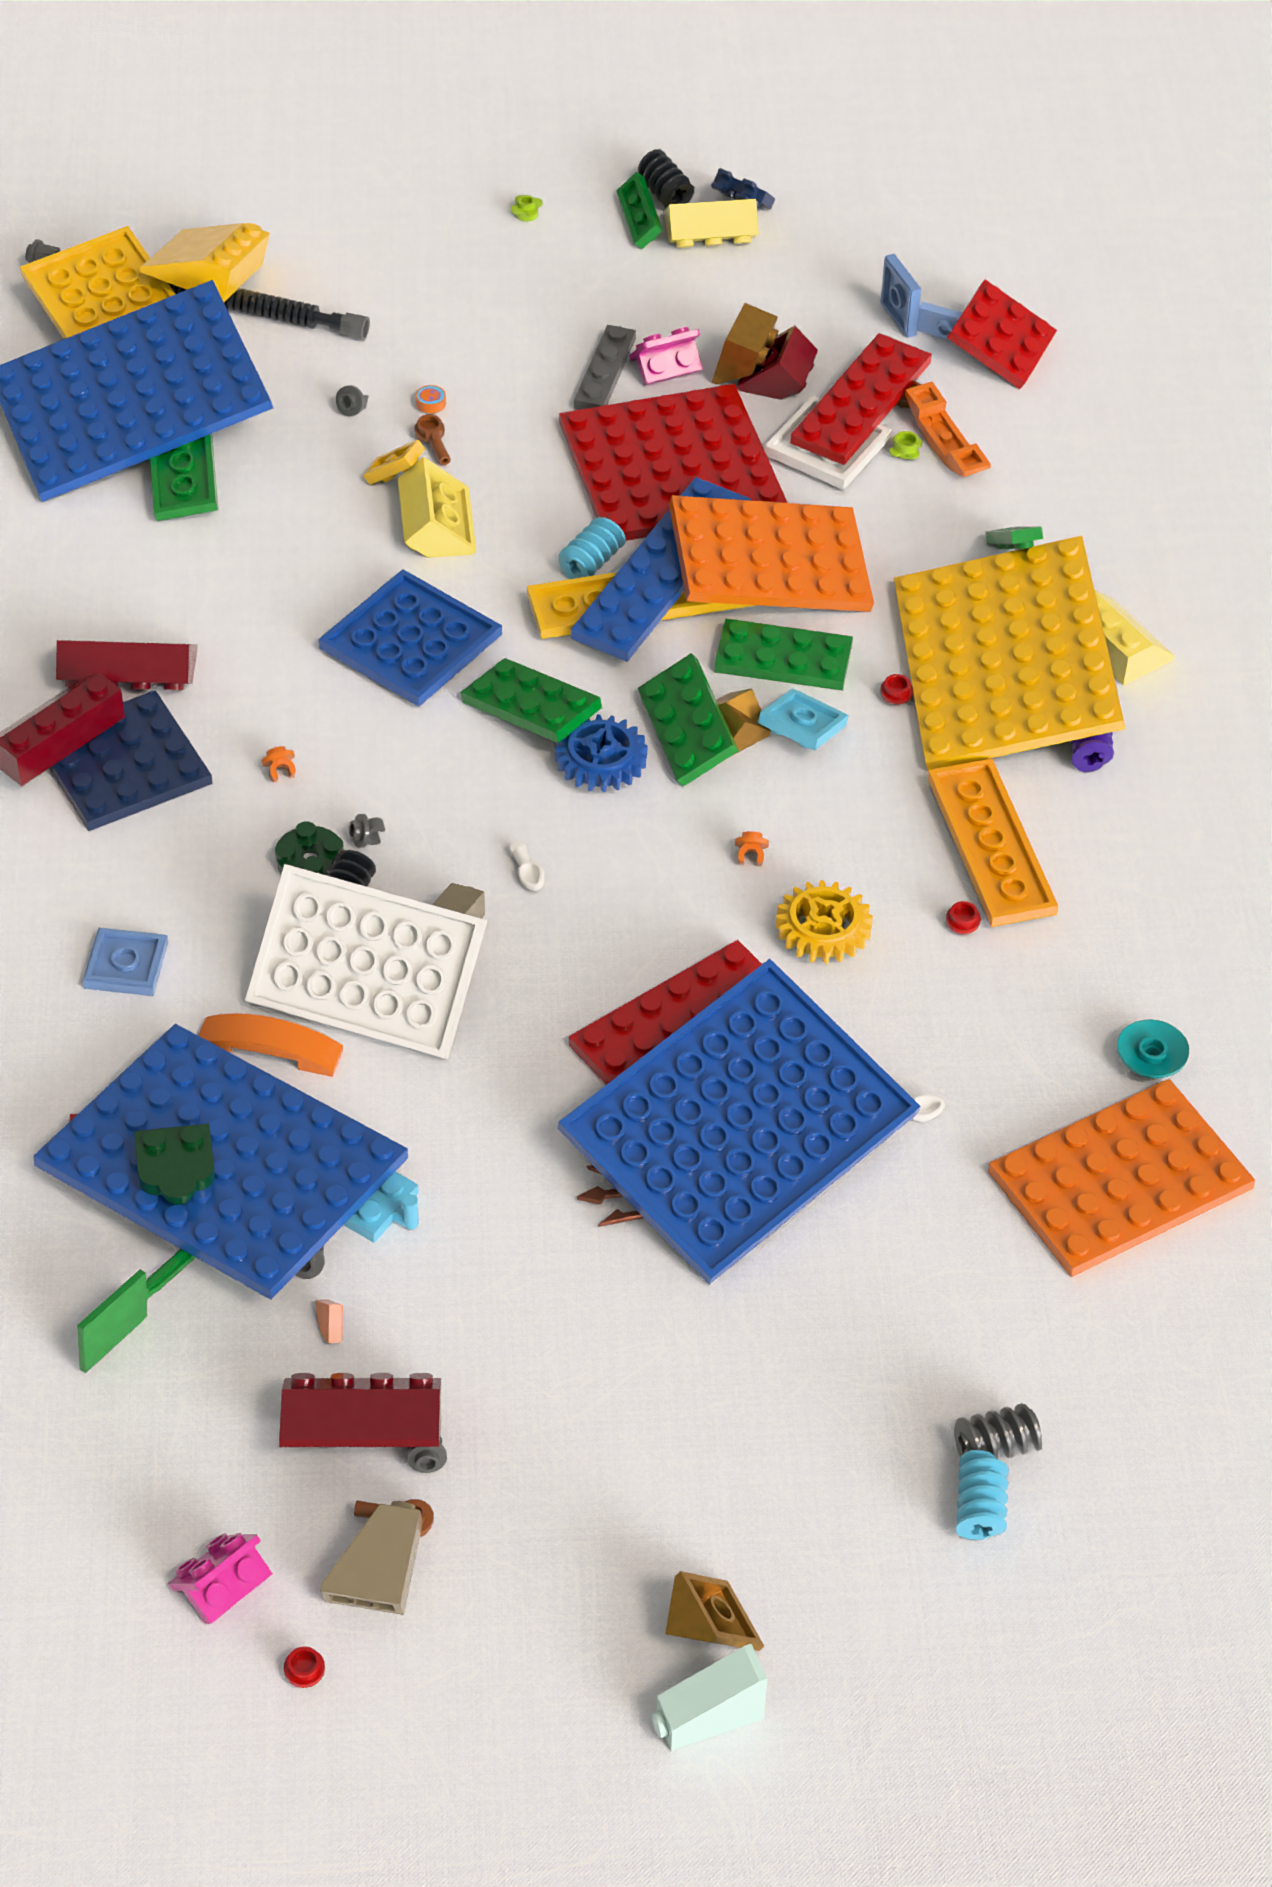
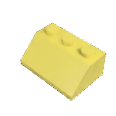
M756 199L671 204L663 211L668 243H676L677 248L693 247L694 242L705 241V246L722 245V240L734 239V244L751 243V238H755L758 235Z
M422 457L398 478L404 543L411 550H417L427 558L474 554L476 552L469 487L425 457Z
M1095 590L1113 674L1122 685L1174 659V655L1118 603Z

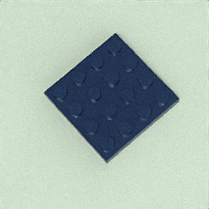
M156 690L124 701L125 718L49 768L88 831L213 784L212 774Z

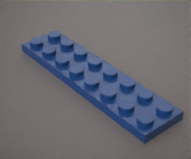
M697 477L681 494V496L751 501V498ZM670 509L571 628V639L628 662L685 591Z

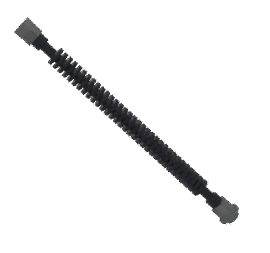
M37 239L28 245L25 258L28 263H31L61 250L59 247L44 244L42 240ZM168 283L175 294L186 291L184 288ZM238 288L224 302L226 308L232 311L254 316L258 315V317H265L267 319L272 318L276 321L301 325L302 327L308 326L311 329H314L317 324L329 326L330 330L338 331L340 335L360 340L366 339L370 327V318L368 316L348 312L346 314L336 312L332 314L322 313L318 305H311L301 301L297 302L296 300L279 296L275 297L265 293L261 294V292H254L243 288Z

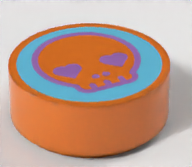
M435 385L419 388L416 392L417 408L425 413H437L443 410L446 406V392L441 387Z

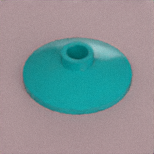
M1147 1019L1136 1021L1124 1028L1118 1038L1117 1052L1123 1064L1131 1071L1149 1078H1164L1176 1074L1186 1065L1189 1057V1044L1182 1032L1173 1025L1159 1020Z

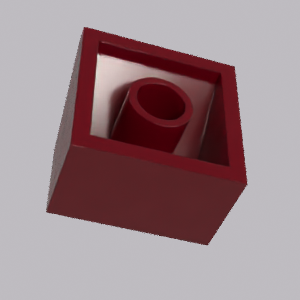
M794 325L777 335L772 347L766 346V348H769V352L763 366L757 364L752 375L739 379L736 386L739 391L782 400L791 394H799L806 387V379L814 367L813 362L818 349Z

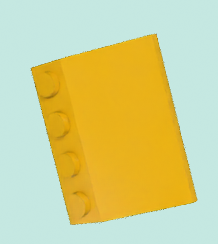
M252 223L182 229L141 266L140 272L186 290L213 280L223 302H225L263 265L270 233L263 231L260 226Z

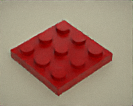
M984 279L948 334L947 339L1018 389H1021L1036 367L1057 329L1004 293L997 286Z

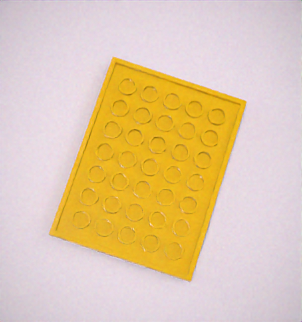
M1082 535L894 577L927 770L985 760L1125 729Z

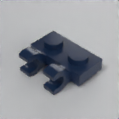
M722 168L718 169L715 179L711 184L712 189L720 191V193L732 199H756L758 210H760L761 205L771 209L775 202V198L767 191L758 188L755 182L743 178L742 181L733 177L730 171Z

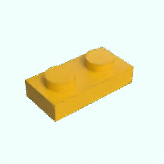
M417 439L383 454L374 460L363 474V477L370 485L381 480L388 482L401 471L405 473L417 463L419 456L425 448Z

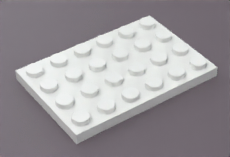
M284 864L245 1001L448 1059L487 921Z

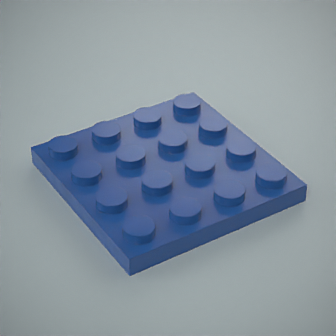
M402 569L320 637L318 641L319 649L419 707L502 635V625Z

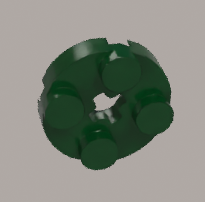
M309 821L301 822L296 826V829L283 835L275 847L278 870L282 874L284 864L325 875L335 855L344 850L343 840L327 828L315 826L314 823ZM306 853H316L317 855L316 857L309 856L304 858Z

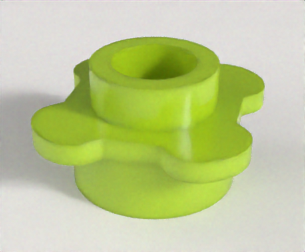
M518 195L515 197V205L511 206V213L515 214L516 218L521 221H533L538 217V208L543 205V201L530 195Z
M901 431L892 438L894 445L889 449V453L892 456L911 460L919 457L918 449L922 447V440L915 433Z

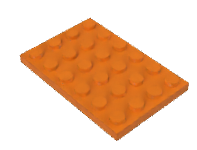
M671 496L669 508L686 601L871 612L874 600L853 507Z
M1170 1078L990 1162L988 1172L1071 1277L1252 1190L1255 1184L1253 1176Z

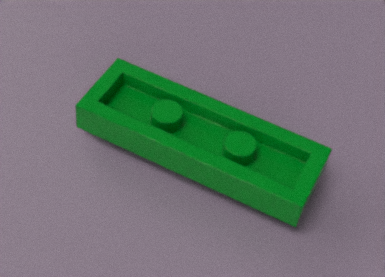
M636 172L616 191L633 241L638 247L643 249L651 241H654L663 229L645 178Z
M1015 526L985 532L987 544H997L998 549L1016 550L1030 548L1034 546L1033 541L1043 539L1042 526Z

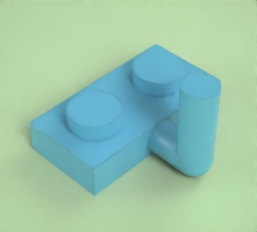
M394 1172L344 1226L373 1243L377 1241L393 1221L409 1230L417 1228L419 1224L418 1198L416 1197L419 1193L418 1184Z

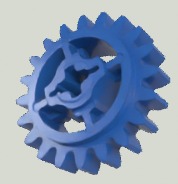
M597 714L595 720H586L563 740L556 743L555 761L558 762V771H565L566 781L575 778V787L585 783L588 785V791H592L595 786L600 787L602 792H606L607 786H613L614 789L620 790V782L631 785L632 776L641 777V769L646 768L648 745L645 744V736L638 735L637 726L627 729L626 719L617 723L613 715L608 720H602L601 715Z

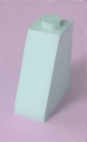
M752 1644L739 1648L657 1695L656 1713L652 1714V1722L658 1737L666 1738L671 1751L764 1719L767 1677Z

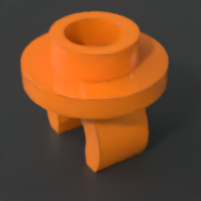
M279 746L266 751L267 756L261 762L264 767H270L269 777L272 782H277L278 780L276 769L279 767L286 768L289 777H294L296 768L291 761L295 757L293 750H286L285 746Z
M746 831L742 833V837L735 838V846L740 848L738 852V862L740 865H744V856L748 852H753L757 855V866L763 864L764 852L762 849L769 847V840L762 838V833Z

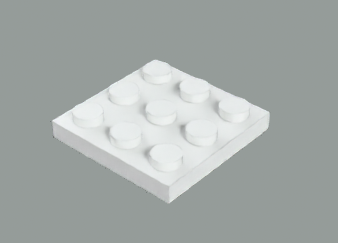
M812 395L766 443L764 451L770 458L844 490L890 440L891 429L879 424L845 465L790 444L791 433L821 400V398Z

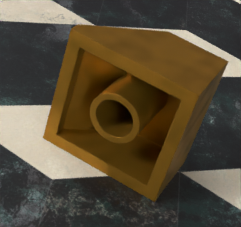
M744 303L725 339L712 383L721 384L753 374L757 364L763 366L769 352V348H766V346H773L779 330L774 329L778 316Z

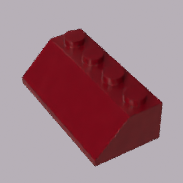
M57 640L56 680H65V687H70L80 679L100 672L116 686H118V682H131V689H151V683H164V690H184V684H193L198 644Z
M100 672L80 679L1 731L0 770L22 787L125 718L121 689Z
M311 1373L293 1374L291 1378L284 1379L282 1387L279 1447H439L442 1423L441 1378H433V1375L430 1373H413L409 1375V1378H393V1374L374 1373L370 1375V1378H354V1375L351 1373H335L330 1378H315V1375Z

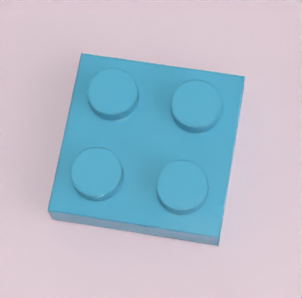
M792 688L760 712L758 723L769 728L775 734L784 735L796 741L804 748L816 750L846 727L849 715Z

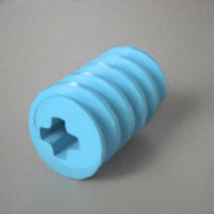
M605 517L593 519L559 553L558 561L563 573L569 579L594 576L596 571L601 569L604 563L608 562L611 556L615 555L618 549L622 548L626 543L623 530L615 522Z
M983 1450L965 1452L959 1460L958 1479L960 1482L958 1485L959 1496L956 1518L958 1523L956 1532L960 1537L969 1540H983L991 1536L1000 1535L1007 1528V1522L1004 1518L1007 1517L1008 1511L1005 1504L1008 1501L1006 1490L1008 1489L1009 1481L1006 1477L1009 1473V1467L1001 1460H997L990 1452Z

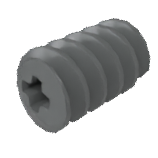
M1023 1403L1017 1404L1014 1411L1010 1407H1003L999 1414L993 1410L988 1411L985 1417L980 1414H974L971 1416L970 1422L966 1418L961 1417L956 1420L954 1426V1437L960 1457L970 1450H983L990 1452L998 1460V1449L1002 1448L1005 1456L1011 1458L1013 1456V1445H1017L1020 1453L1024 1455L1028 1452L1029 1441L1032 1442L1035 1450H1042V1434L1038 1418L1033 1410Z

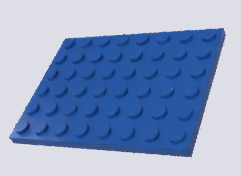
M213 280L0 365V404L42 502L274 408Z
M768 959L560 1120L557 1129L710 1285L919 1113L921 1106L771 959Z
M175 1023L47 1142L33 1158L34 1166L272 1300L408 1159V1148ZM209 1123L215 1171L213 1183L204 1190L196 1191L190 1201L180 1205L167 1202L162 1195H151L144 1192L139 1185L134 1131Z

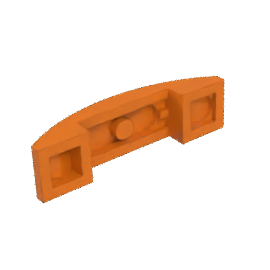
M932 381L905 390L909 407L922 434L933 451L949 469L962 477L990 469L991 463L976 443L969 445L945 411L947 401Z
M230 1013L208 1016L205 1018L198 1035L230 1053L232 1048H238L296 1060L298 1062V1070L333 1077L343 1052L342 1044L315 1030L286 1020L254 1014Z

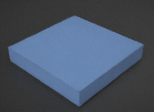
M895 254L886 255L884 258L880 303L907 338L916 336L921 287Z
M98 927L83 978L84 989L154 996L168 946V936Z

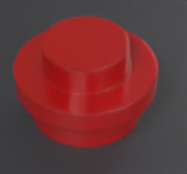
M892 674L881 684L880 694L889 703L903 704L912 698L913 687L906 676Z
M957 902L947 911L946 924L956 933H972L980 926V913L976 906L970 902Z
M303 1646L294 1649L284 1662L285 1677L289 1683L296 1687L307 1688L314 1686L323 1678L325 1673V1662L322 1655L311 1647Z

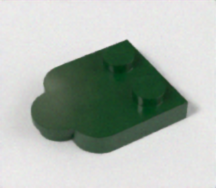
M209 1123L134 1131L139 1185L144 1192L151 1195H162L167 1202L180 1205L190 1201L196 1191L204 1190L213 1183L215 1171Z

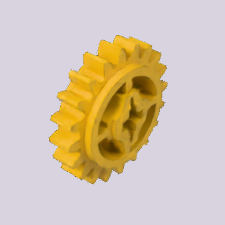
M820 880L819 887H813L810 882H806L805 891L795 886L793 888V896L785 894L783 896V904H778L776 915V929H779L778 938L779 940H786L785 948L787 950L797 947L796 956L798 958L807 953L809 954L810 962H814L816 957H822L825 964H828L830 957H835L837 961L842 962L843 953L854 957L856 948L864 949L865 941L870 939L873 915L869 914L870 905L862 904L863 896L861 894L851 897L852 887L850 886L842 891L839 889L838 882H834L831 887H826L824 880ZM804 915L806 917V922L800 924L798 919L800 916ZM848 920L850 923L849 927L846 929L842 928V922Z

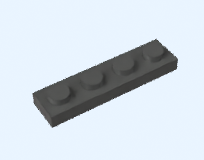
M607 324L574 398V409L581 410L608 405L636 340V330Z

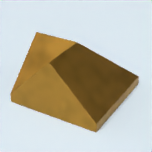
M752 689L730 692L716 700L738 747V752L770 736L771 731L769 728L758 723L762 710Z
M680 1571L675 1576L666 1635L739 1648L752 1644L756 1651H760L764 1647L763 1642L728 1581Z

